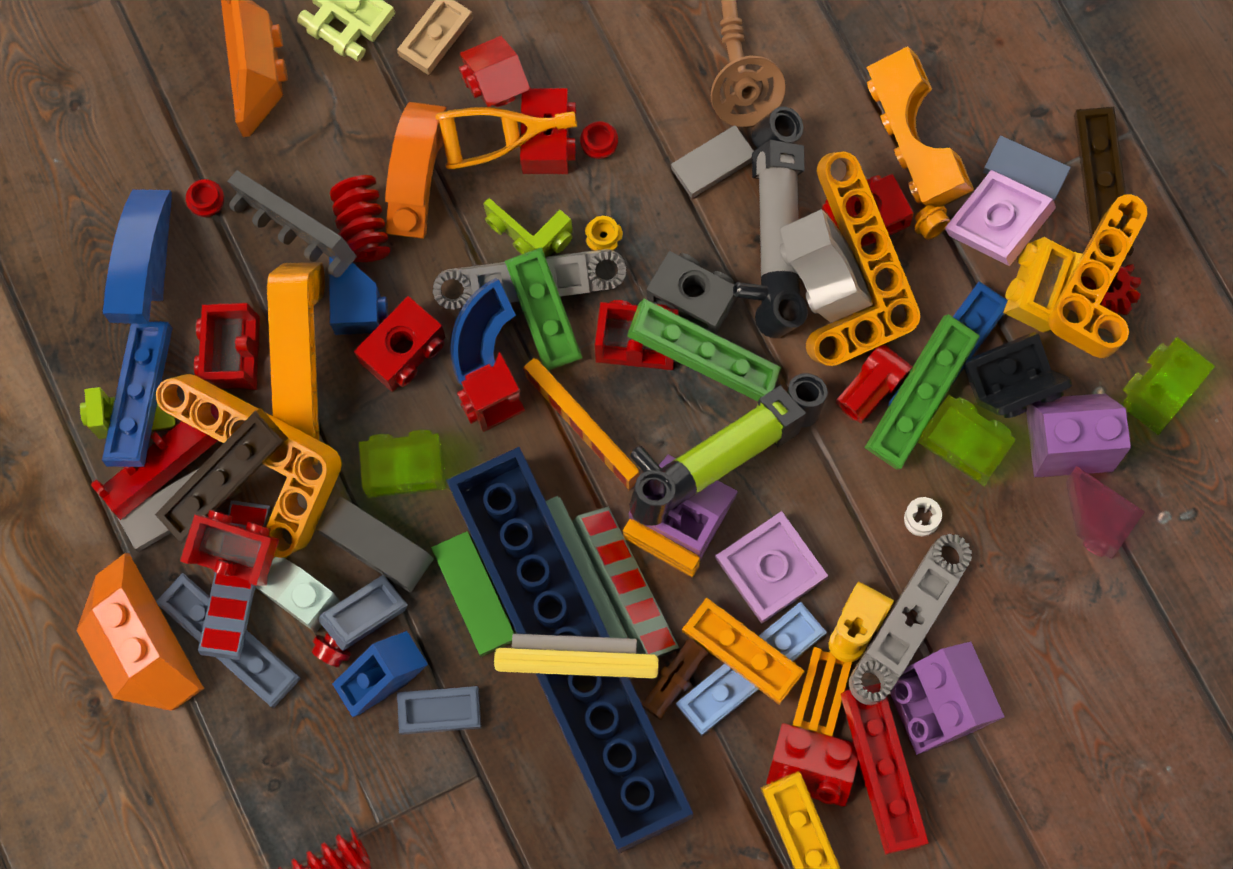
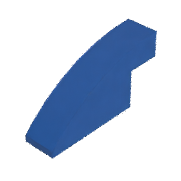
M132 190L126 201L113 242L105 287L103 314L110 323L149 324L151 301H163L172 199L171 190Z

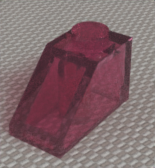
M1076 466L1068 477L1066 486L1077 536L1084 540L1083 546L1088 551L1099 557L1106 555L1111 559L1142 517L1144 511Z

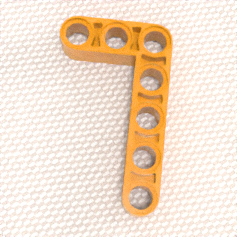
M843 151L823 156L817 166V175L840 232L859 265L873 305L823 326L809 335L806 342L807 354L815 362L829 366L841 364L908 334L917 327L920 321L919 307L860 163L854 155ZM836 159H840L846 165V175L840 181L834 179L830 171L831 165ZM853 195L861 202V211L854 218L849 216L845 207L847 200ZM867 232L872 233L876 239V246L869 254L865 253L861 248V239ZM885 268L890 273L891 281L887 288L881 290L876 284V275ZM897 305H901L905 309V319L900 325L895 326L891 321V311ZM865 320L870 325V335L866 340L860 342L855 336V328L858 323ZM830 336L835 342V350L829 357L824 358L820 354L819 345L825 337Z
M282 263L269 273L267 281L273 417L319 440L314 305L324 296L323 263ZM284 442L279 447L281 454L287 456L288 449ZM313 458L312 465H318L319 460Z
M192 374L166 379L159 384L156 391L157 403L163 411L222 443L254 411L258 410L253 405ZM178 386L184 391V402L177 395ZM212 403L219 411L218 420L211 414L210 408ZM266 413L288 437L285 441L288 449L287 456L281 454L278 448L263 463L287 477L266 526L271 528L269 536L279 539L274 556L282 558L303 549L310 542L338 478L342 463L338 452L332 447ZM313 458L318 459L322 464L323 470L321 475L315 472L313 468ZM298 493H301L307 501L306 510L298 503ZM283 528L291 534V544H288L283 538Z

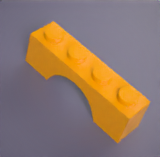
M907 46L867 66L871 80L867 81L868 89L876 102L881 101L885 111L884 114L880 115L882 123L890 136L895 135L899 147L895 148L894 151L902 168L909 169L913 180L908 182L915 201L917 203L922 202L926 206L933 204L935 207H941L974 191L961 157L951 148L928 147L921 142L916 129L917 112L923 99L932 90L918 55Z

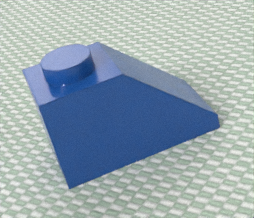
M329 257V265H330V263L334 260V259H332V258H330V257ZM351 263L340 277L336 278L329 274L330 325L335 335L372 333L382 323V320L388 317L387 297H381L377 284L354 263Z
M405 631L373 643L332 685L351 716L356 717L407 685L428 663L409 633Z

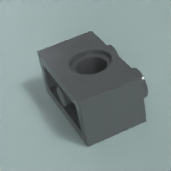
M671 251L666 255L646 289L648 301L679 310L678 316L716 335L737 300V297L733 294L734 281L728 275L719 271L711 273L701 268L700 263L692 256L685 253L677 255ZM697 285L704 290V293L699 297H689L684 293V290L688 286Z

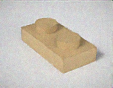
M435 0L398 47V55L430 75L473 19L472 11L455 0Z

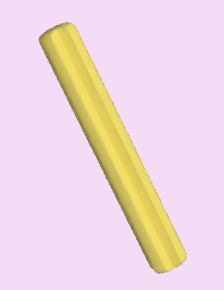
M498 648L494 656V667L498 672L656 678L659 664L658 656L654 654Z

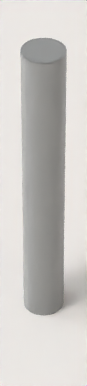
M513 634L512 648L636 654L637 639Z

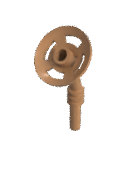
M721 0L723 20L720 21V27L722 28L721 35L724 36L722 37V43L727 46L730 63L718 73L713 82L711 103L719 118L727 124L736 125V127H750L756 125L757 122L770 112L780 107L785 95V79L779 67L771 60L761 56L744 57L741 44L745 40L742 34L744 30L741 26L743 21L741 18H738L736 0ZM747 64L762 66L757 72L746 69ZM773 77V91L767 101L765 99L769 89L767 79ZM727 78L723 88L725 98L721 101L720 88L724 79ZM761 81V89L756 82ZM730 86H732V89L734 90V92L731 93V94H730ZM735 104L739 106L753 104L756 111L748 114L731 112Z

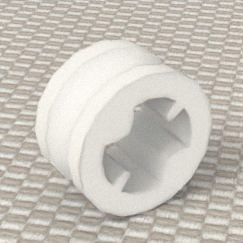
M927 497L916 498L909 504L905 512V526L916 536H929L939 527L942 511L938 503L933 499ZM918 508H925L924 513L929 510L933 514L928 525H921L922 520L919 523L915 522L914 517L918 512Z

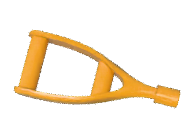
M472 107L440 112L435 117L440 123L447 158L445 167L447 169L463 168L494 160L521 146L535 135L551 128L557 127L559 130L577 127L575 111L555 114L553 118H538L499 108ZM471 115L501 117L506 146L485 155L462 160L454 117ZM518 122L525 124L528 128L527 132L520 136Z

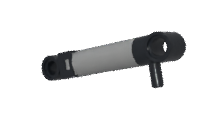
M789 107L774 109L757 122L752 130V140L757 150L752 152V178L759 179L761 285L736 282L733 286L735 297L761 301V305H759L755 313L756 325L761 333L772 339L780 338L802 325L807 319L808 314L807 304L803 297L800 296V276L792 266L786 264L780 251V245L783 244L780 228L799 220L798 175L805 171L804 145L793 144L803 134V122L799 114ZM779 311L783 314L784 319L779 314Z

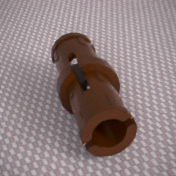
M687 639L669 667L664 666L659 672L661 678L645 700L641 702L643 708L654 717L662 720L663 715L681 691L686 692L690 686L688 680L704 658L708 656V652L694 641Z

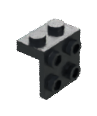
M1036 332L1029 333L971 357L963 365L977 405L997 415H1004V418L1023 414L1027 411V405L1039 400L1042 403L1057 400L1064 395L1063 390L1072 387L1070 377L1051 370L1039 333Z

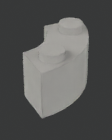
M822 209L780 228L783 244L780 245L782 257L786 264L792 266L802 279L807 289L806 299L808 305L814 313H819L832 323L873 305L865 279L848 243L832 219Z

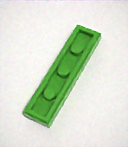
M643 299L638 304L627 337L758 402L761 397L774 390L781 370L780 366L646 299Z
M944 315L864 448L896 470L901 469L980 338V335L951 315Z

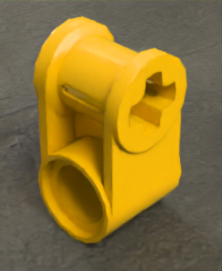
M858 581L830 636L828 644L832 655L843 662L858 660L863 655L875 631L878 632L894 600Z

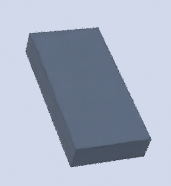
M1000 135L984 167L983 173L988 175L993 170L1055 201L1071 167Z
M382 575L322 613L318 621L341 650L344 651L403 613L408 604L386 577Z
M478 686L397 692L399 733L401 735L481 729Z

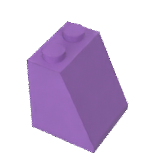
M1105 393L1063 396L1051 402L1042 403L1039 400L1026 406L1034 477L1114 472L1131 448L1126 408Z

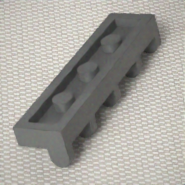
M238 170L227 181L237 193L230 202L231 210L241 213L249 204L258 210L252 219L253 224L257 227H265L271 219L283 226L278 234V240L283 244H290L297 236L309 243L304 252V257L309 261L315 262L323 253L334 259L328 267V273L332 276L340 277L357 257L340 235Z

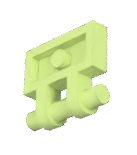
M312 0L313 4L320 8L318 12L313 15L307 10H303L299 14L297 22L307 28V33L315 39L322 38L333 45L334 51L341 56L346 57L348 55L354 60L360 61L365 55L366 49L357 44L356 40L360 35H363L374 42L395 15V11L391 5L383 0ZM334 17L347 25L342 33L329 25Z

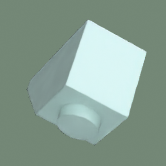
M284 557L273 558L268 573L267 585L255 586L256 589L314 633L322 626L318 621L320 615L340 602L331 590Z

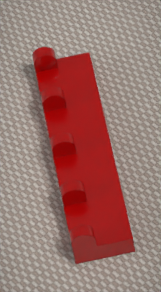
M212 403L210 408L211 414L218 420L219 411ZM181 421L162 438L156 431L151 434L150 437L155 443L148 448L144 467H123L120 472L105 484L96 479L90 485L121 520L218 440Z
M881 683L865 686L863 689H866L868 693H878ZM850 690L844 691L840 695L885 855L909 851L929 844L888 698L886 697L875 705H866L856 700Z

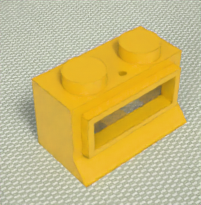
M1046 237L1028 243L1019 255L1018 263L1020 268L1017 276L1007 288L1005 297L1008 301L1003 313L1041 332L1051 330L1048 321L1050 312L1082 254L1073 252ZM1063 309L1065 319H1067L1069 309Z

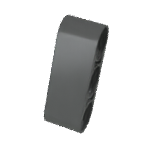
M342 497L337 499L317 528V531L329 541L408 592H412L434 560L422 548Z

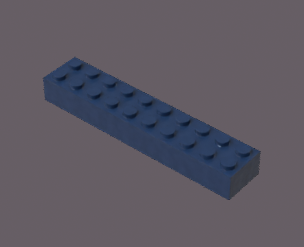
M520 447L446 480L517 634L610 638ZM535 673L619 854L693 819L692 809L629 677Z

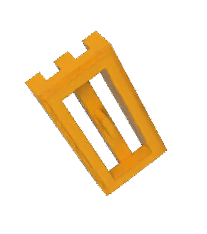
M629 519L622 530L625 540L686 575L694 577L700 566L698 555L634 519Z
M816 647L813 648L792 726L828 736L833 735L842 702L840 694L845 691L852 662L840 661L831 652H825ZM823 660L827 663L810 722L803 721L818 661ZM837 664L842 666L828 721L826 727L818 724L833 668Z

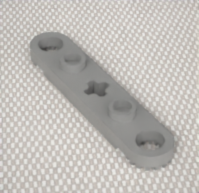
M610 249L545 257L559 296L614 289L622 283L626 275L624 259L619 253ZM603 259L613 260L617 264L618 272L612 279L603 280L595 272L596 265ZM505 262L447 269L436 277L433 284L435 300L446 309L455 310L462 308L472 294L494 278L500 280L510 303L519 302ZM455 279L462 283L464 292L459 298L448 299L443 295L441 286L446 280Z
M956 534L943 535L928 550L850 676V691L859 702L866 705H875L883 701L891 693L894 685L906 669L972 559V550L969 549L970 545L965 542L963 537L960 538ZM941 547H953L959 554V563L957 565L946 564L947 562L943 561L944 558L941 557ZM914 610L918 613L916 620L920 624L915 623L910 627L905 623L907 616L902 612L908 613ZM872 673L878 677L881 683L878 693H868L866 689H863L864 686H861L862 674Z

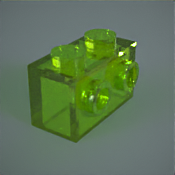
M1178 337L1174 339L1169 347L1161 343L1147 360L1152 365L1144 376L1137 372L1123 389L1128 396L1122 403V406L1157 435L1163 431L1215 367Z
M948 395L923 430L918 443L985 487L1011 450L1016 438L1010 435V429L1003 423L994 419L988 421L979 415L977 408L968 400L958 397L956 400Z
M415 430L409 432L408 437L393 438L390 434H376L370 436L369 441L359 442L362 488L367 497L446 489L443 444L438 433L432 434L430 430Z

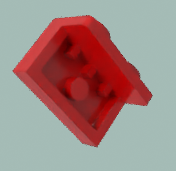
M782 723L766 784L768 785L799 771L811 798L826 804L846 806L858 763L855 745L850 741Z

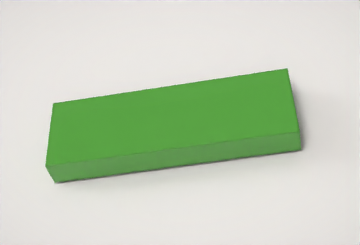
M542 247L505 260V265L543 366L547 370H551L581 359V352Z
M468 531L431 547L480 657L511 644L514 632Z

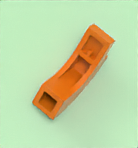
M409 102L403 110L397 126L388 169L385 202H388L387 234L424 239L427 234L432 173L437 154L444 144L440 123L435 117L436 114L446 111L447 107Z

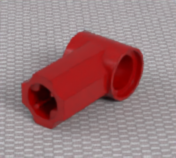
M886 344L877 347L861 367L862 371L837 398L836 404L852 420L862 424L889 393L892 395L899 389L913 366Z

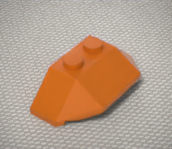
M221 0L235 121L242 137H248L252 135L283 96L281 82L288 80L284 59H278L277 47H283L282 33L279 24L273 25L268 11L252 0Z
M124 553L96 574L76 631L113 699L170 711L175 710L202 691L204 687L131 555Z

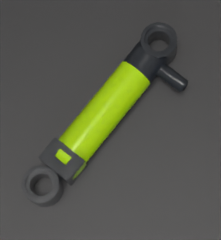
M810 373L796 375L790 381L787 392L781 385L759 399L755 409L662 468L642 446L635 447L630 452V458L644 473L636 480L629 504L630 513L633 518L647 526H656L663 523L672 509L771 445L775 444L777 447H780L797 436L801 427L813 425L819 418L828 394L824 381ZM646 496H654L659 500H651Z

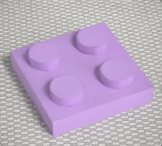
M991 170L945 229L950 237L1010 266L1056 209L1052 198Z
M782 511L716 555V560L761 624L828 579L825 570Z

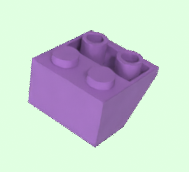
M668 454L659 466L662 468L676 458ZM717 480L669 511L668 517L663 523L647 527L698 555L701 560L738 491ZM646 496L651 500H659L654 496ZM629 511V519L632 520L634 518Z
M971 642L942 648L906 667L890 693L916 755L973 733L1004 718Z

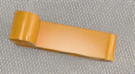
M1132 194L1118 197L1104 214L1050 312L1048 319L1049 327L1055 335L1098 358H1107L1113 355L1124 344L1129 335L1126 321L1120 315L1100 305L1147 217L1145 203L1138 196ZM1123 214L1128 216L1126 219L1127 224L1122 230L1115 228ZM1099 244L1110 246L1114 251V257L1104 255L1099 248ZM1086 276L1094 280L1097 290L1086 288L1081 282V277ZM1063 309L1075 312L1079 323L1067 321L1063 316ZM1098 329L1108 330L1113 336L1114 343L1103 341L1099 336Z

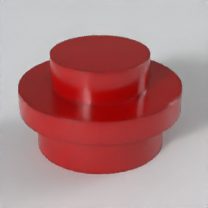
M593 122L587 125L581 133V148L591 158H607L617 149L618 134L615 128L606 122Z
M202 179L195 181L186 192L188 208L199 217L213 216L223 207L225 200L224 192L220 185L212 180Z
M328 632L325 636L316 635L313 639L315 646L311 652L323 662L339 668L343 661L349 660L351 653L347 649L342 651Z

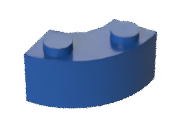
M494 278L472 294L462 307L455 321L451 337V360L455 376L460 385H462V381L466 380L465 375L488 364L491 367L494 366L495 338L502 326L516 316L499 279Z

